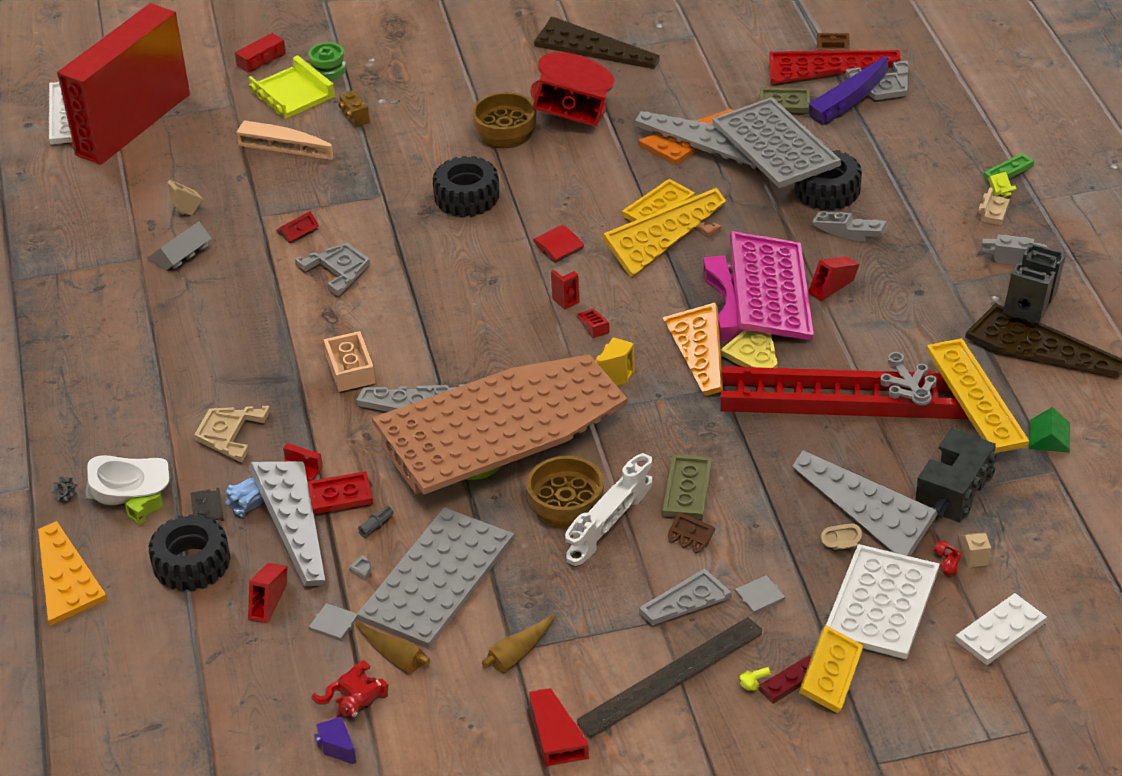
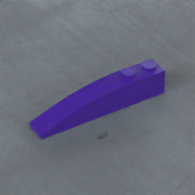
M884 56L808 103L810 117L824 125L858 103L887 73V57Z

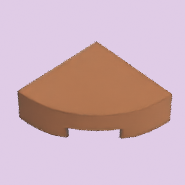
M700 223L696 225V230L709 238L721 231V225L713 223V225Z

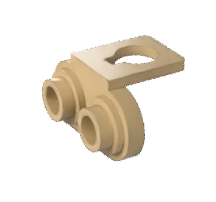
M853 523L831 526L822 531L820 538L823 545L833 548V551L858 546L857 542L862 537V531L858 525Z

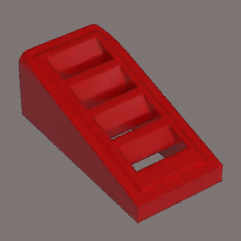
M595 309L577 314L578 319L592 338L610 333L609 322Z

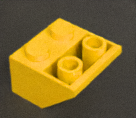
M613 337L609 344L605 345L602 354L597 356L596 362L616 386L626 384L635 372L634 343Z

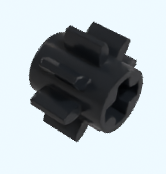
M64 476L59 477V482L52 483L54 486L52 493L58 496L57 500L64 498L65 501L71 500L70 495H77L75 487L78 484L72 482V477L67 478L66 481Z

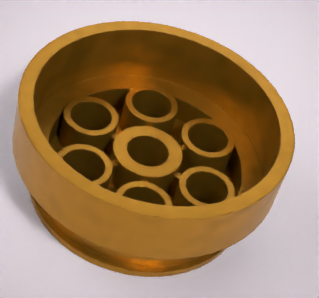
M515 92L489 94L479 99L472 108L474 129L479 133L480 139L489 146L510 148L521 145L530 138L532 129L536 125V110L532 109L534 102L527 96Z
M558 456L547 459L535 466L527 478V498L530 506L542 522L556 528H569L580 514L588 513L604 496V479L601 471L592 462L580 457Z

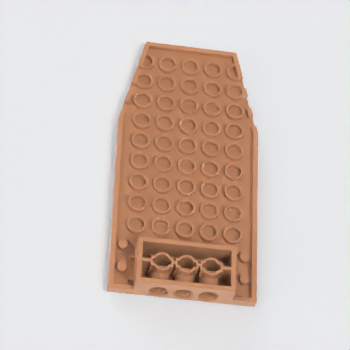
M589 354L510 368L372 417V422L381 434L383 449L415 494L421 492L427 494L571 440L575 433L585 431L588 425L600 422L601 417L609 416L627 405V397Z

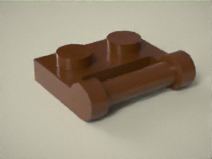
M817 33V51H848L850 49L849 33Z

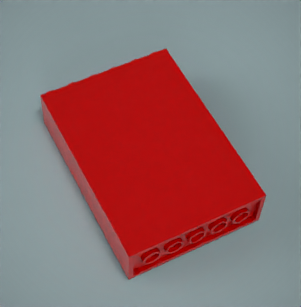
M149 3L57 72L75 156L102 165L190 95L175 11Z

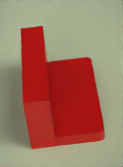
M309 211L284 224L276 232L282 231L289 243L316 229L319 225L312 212Z
M555 270L551 271L552 299L564 310L580 303L579 275L573 271L561 276Z
M286 443L283 447L285 457L283 462H303L307 482L313 481L323 469L321 453L290 443Z

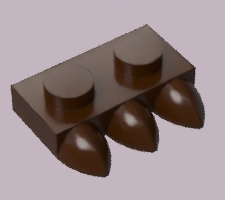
M678 512L669 529L668 539L669 542H673L681 536L680 544L682 548L693 541L692 548L693 552L696 553L704 546H708L716 528Z

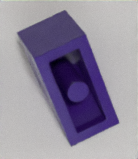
M342 717L316 724L317 734H314L317 747H322L325 755L350 764L357 763L355 749Z

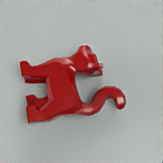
M363 660L341 675L337 681L328 685L324 696L313 693L311 697L315 703L324 705L333 698L334 691H339L344 697L335 698L339 709L336 717H356L360 708L370 705L377 697H388L389 687L383 678L376 681L375 677H367L365 671L370 669V665Z

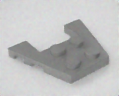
M908 61L894 62L893 69L895 73L885 74L868 95L874 100L907 96ZM861 68L846 69V77H852L862 71Z
M348 243L328 248L326 252L321 254L311 253L309 254L310 257L304 259L301 257L295 258V264L304 271L322 264L337 275L338 278L327 283L328 289L337 296L341 295L370 265V259Z

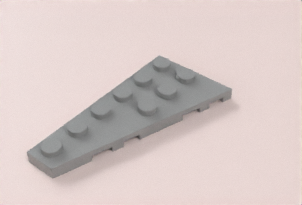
M447 385L417 386V389H407V386H399V389L391 390L387 387H364L356 401L357 406L389 412L453 388H449Z

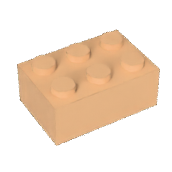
M360 331L323 339L326 358L338 392L375 384L374 367Z

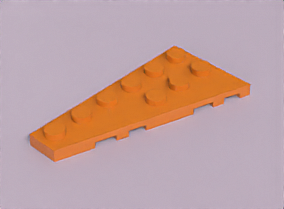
M729 109L696 121L713 124L712 118L734 110ZM661 132L638 140V146L674 165H678L700 150L690 146V143L686 141L678 142L675 137H664Z

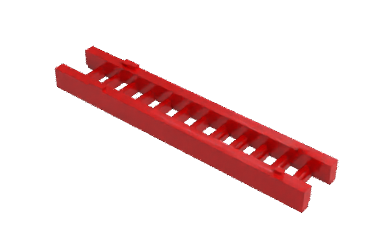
M722 366L723 386H737V391H721V412L970 420L940 373H933V370H928L927 375L922 376L918 384L919 388H922L925 383V377L929 375L935 376L937 379L936 386L931 388V402L921 406L915 404L912 399L903 396L896 399L890 396H879V391H889L891 386H898L895 384L890 386L881 385V376L883 374H890L893 377L903 379L899 372ZM909 372V374L913 377L915 372ZM745 386L756 387V392H750V389H745ZM899 386L901 389L911 391L910 388ZM764 387H776V392H764ZM783 388H795V393H783ZM803 388H814V394L803 393ZM821 389H835V394H821ZM840 389L854 390V395L840 394ZM860 390H874V395H860ZM938 392L951 393L952 398H938Z

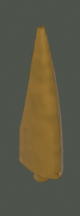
M553 614L534 626L496 643L489 648L487 658L481 662L482 666L488 668L492 665L498 671L506 672L536 645L548 630L555 615Z
M358 621L356 622V625L369 642L384 657L407 673L415 672L422 664L425 666L430 664L431 659L412 643L380 633Z

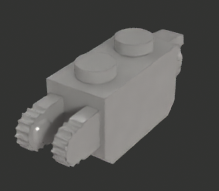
M998 234L997 239H983L981 252L993 254L994 260L997 263L1017 265L1018 262H1022L1023 254L1030 243L1047 247V245L1034 243L1032 238Z

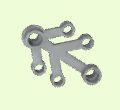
M900 352L890 353L888 364L892 369H896L903 379L893 377L890 374H883L881 376V385H898L889 388V396L894 399L900 396L912 399L915 404L921 406L929 404L932 398L929 391L936 386V377L932 375L926 376L924 386L922 388L918 386L922 376L927 375L928 366L926 364H918L916 372L912 377L903 365V354ZM899 386L910 388L911 391L901 389Z

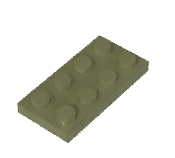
M672 455L662 516L676 517L677 513L681 512L695 519L703 520L712 458Z

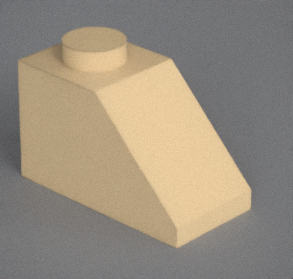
M169 180L170 198L176 207L175 210L182 215L186 213L192 216L203 198L195 190Z
M986 533L959 535L958 538L968 568L988 566L991 546Z

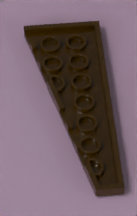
M552 16L534 40V47L655 69L660 61V55Z

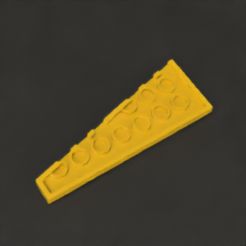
M714 188L603 234L602 238L631 278L692 231L696 225L702 223L721 208L726 200L719 190Z

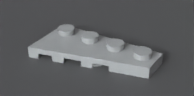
M704 568L639 607V613L653 626L732 598V592Z

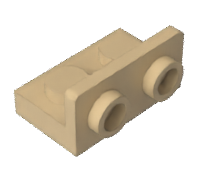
M989 188L988 193H984L983 204L979 206L980 222L1002 226L1010 199L993 196V188Z

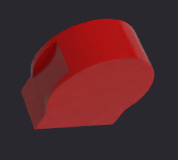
M561 52L543 55L538 62V70L541 73L540 78L532 84L530 90L531 97L534 100L532 109L597 127L600 117L605 114L607 108L605 102L606 94L614 85V77L611 72L599 63L579 55Z

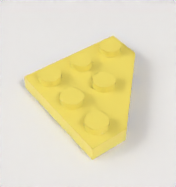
M744 330L721 349V356L742 367L777 368L778 365L774 344L769 333Z

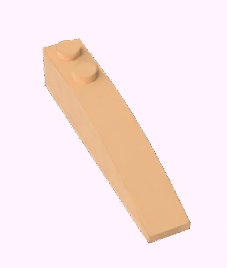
M243 121L236 132L239 146L333 159L332 144L290 128Z

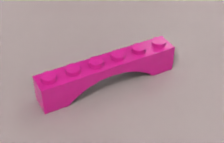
M725 255L703 257L705 281L722 295L726 303L718 315L720 342L732 341L744 329H739L735 285H733V274H730V262H726Z

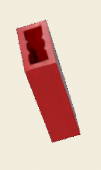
M547 688L530 691V707L545 767L589 759L588 741L553 690Z

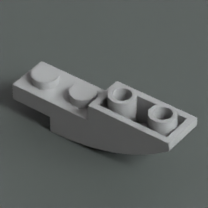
M818 212L813 220L814 226L829 234L866 242L869 236L882 237L888 227L887 221L853 219L852 213Z

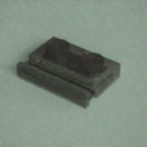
M216 488V491H210L209 489L190 493L192 510L195 516L203 515L207 519H221V521H224L219 488Z

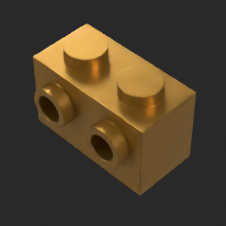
M355 90L339 95V109L355 128L370 123L368 106Z

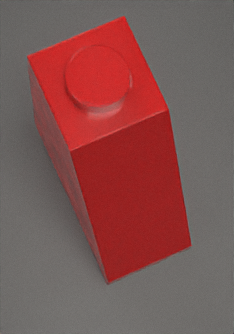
M847 256L820 259L808 293L821 301L825 300L854 281L860 264Z
M267 563L249 580L248 620L265 623L270 621L287 586L288 566Z

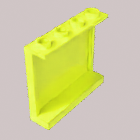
M299 56L293 57V67L259 82L249 76L250 84L248 86L250 91L284 119L335 97L333 83Z

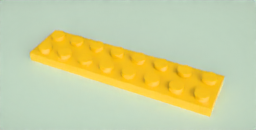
M961 338L927 345L926 352L980 437L995 443L996 453L1028 447L1029 440L964 340Z

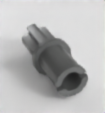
M385 506L378 513L371 514L366 522L358 526V532L363 537H367L375 529L381 528L382 523L391 517L394 511L390 506Z

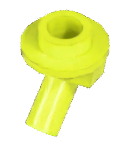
M766 667L753 672L747 670L739 676L741 686L748 691H756L759 685L757 679L770 676L769 668Z

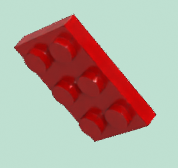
M367 471L308 481L314 514L373 504Z

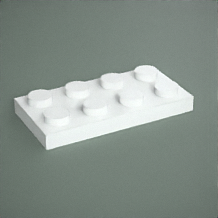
M1014 593L959 632L955 637V641L984 664L988 665L1045 624L1047 616Z

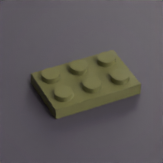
M760 88L759 101L773 97L789 113H809L810 88Z

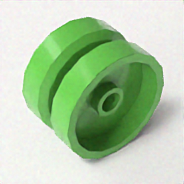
M324 42L313 46L309 50L310 65L329 81L338 79L345 74L346 64L342 46L333 42Z

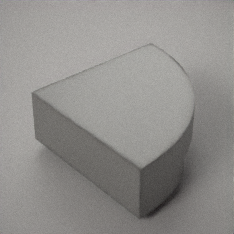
M363 555L359 557L349 567L350 573L366 581L370 575L368 559Z

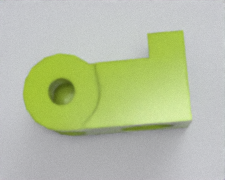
M161 492L149 496L133 497L125 503L127 517L139 525L146 522L148 514L159 510L163 506Z

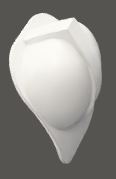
M107 455L94 457L87 465L88 482L86 498L95 499L105 505H119L126 503L133 497L157 494L165 489L169 483L168 462L162 458L128 459Z

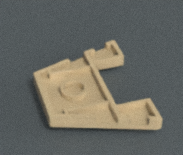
M253 406L245 407L244 410H234V407L209 409L194 434L195 440L239 462H243L249 451L248 445L233 441L245 420L265 423L270 414V406H262V409H253Z

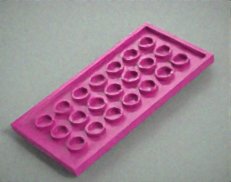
M731 231L729 238L739 329L812 340L814 333L801 243Z

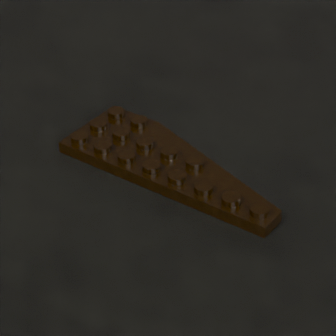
M997 303L966 331L965 338L998 353L1113 377H1119L1122 374V358L1043 323H1030L1022 318L1010 317L1008 314L1003 313L1004 306Z

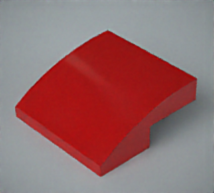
M560 225L533 239L543 254L547 253L554 263L576 253L584 247L583 242L564 225Z

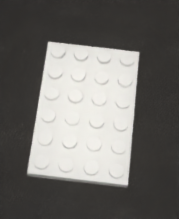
M858 544L826 625L864 645V649L907 659L940 564Z

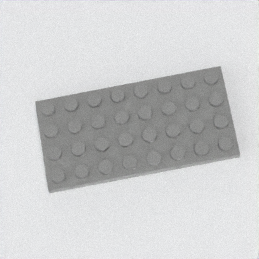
M773 97L712 118L713 125L779 188L841 166V159Z
M444 507L357 613V619L430 649L513 542L514 533Z

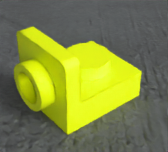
M1006 172L988 178L990 186L993 188V194L996 197H1009L1012 195L1011 192L1017 189L1016 186L1011 187Z

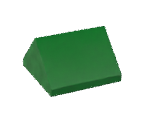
M1053 407L1030 419L1029 449L1069 453L1070 422Z

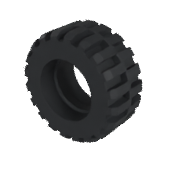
M839 150L832 151L841 159V166L795 182L794 190L797 197L804 204H809L815 209L820 208V210L842 209L846 205H851L860 195L862 179L861 166L853 156L850 157L848 153H841Z
M476 156L455 157L438 166L433 174L434 200L440 209L446 213H451V215L466 217V215L475 216L478 213L482 214L485 210H490L499 199L500 191L497 169L492 163L486 162L483 158L479 159Z
M189 514L186 517L181 515L177 516V519H170L165 525L162 524L158 527L149 541L148 552L153 573L160 583L167 585L168 588L173 590L177 588L179 591H185V589L196 591V588H206L208 584L217 582L218 577L221 578L230 564V551L226 532L215 520L207 519L203 515L195 516V514ZM186 550H201L193 555L178 556V554Z

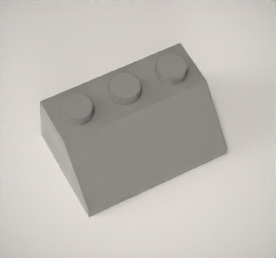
M198 221L159 248L147 259L165 270H168L170 267L175 269L182 264L181 260L183 258L188 260L195 255L194 251L196 249L201 251L208 246L206 242L211 237L200 221Z

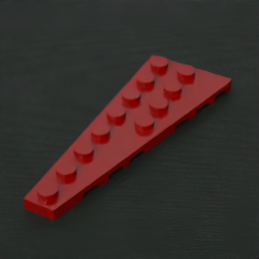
M900 50L769 51L770 84L846 73V69L860 67L863 70L884 56L888 59V66H893L894 62H901Z

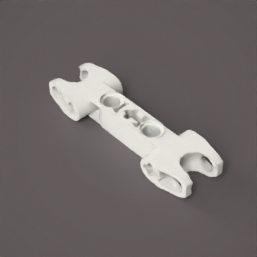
M642 453L631 459L623 467L621 479L606 492L588 513L580 514L573 521L565 534L566 543L572 544L566 554L567 563L577 566L589 559L596 552L597 541L615 524L631 505L638 504L646 496L652 487V476L647 475L652 467L651 456ZM639 461H647L642 467L637 465ZM576 552H580L582 554V556L577 559L571 557Z

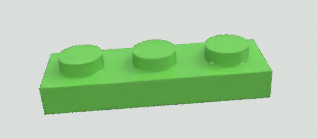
M1021 153L985 171L983 178L989 181L988 178L990 176L1006 172L1008 179L1034 167V160Z

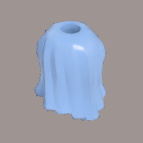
M253 477L244 480L238 485H228L225 491L226 504L240 518H244L247 512L259 507L264 502Z

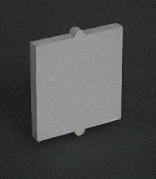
M767 575L735 589L737 595L742 599V603L746 604L754 614L785 600V596L778 589V585H774Z
M326 603L321 611L316 614V618L310 624L309 630L342 641L347 632L352 630V625L357 620V613Z

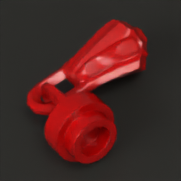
M937 541L934 553H937V556L941 558L943 555L947 557L940 564L941 571L945 575L957 573L961 552L949 546L946 541ZM946 549L951 550L950 553H946L945 551Z

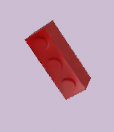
M270 33L235 52L236 65L250 73L286 53L284 39L274 33Z

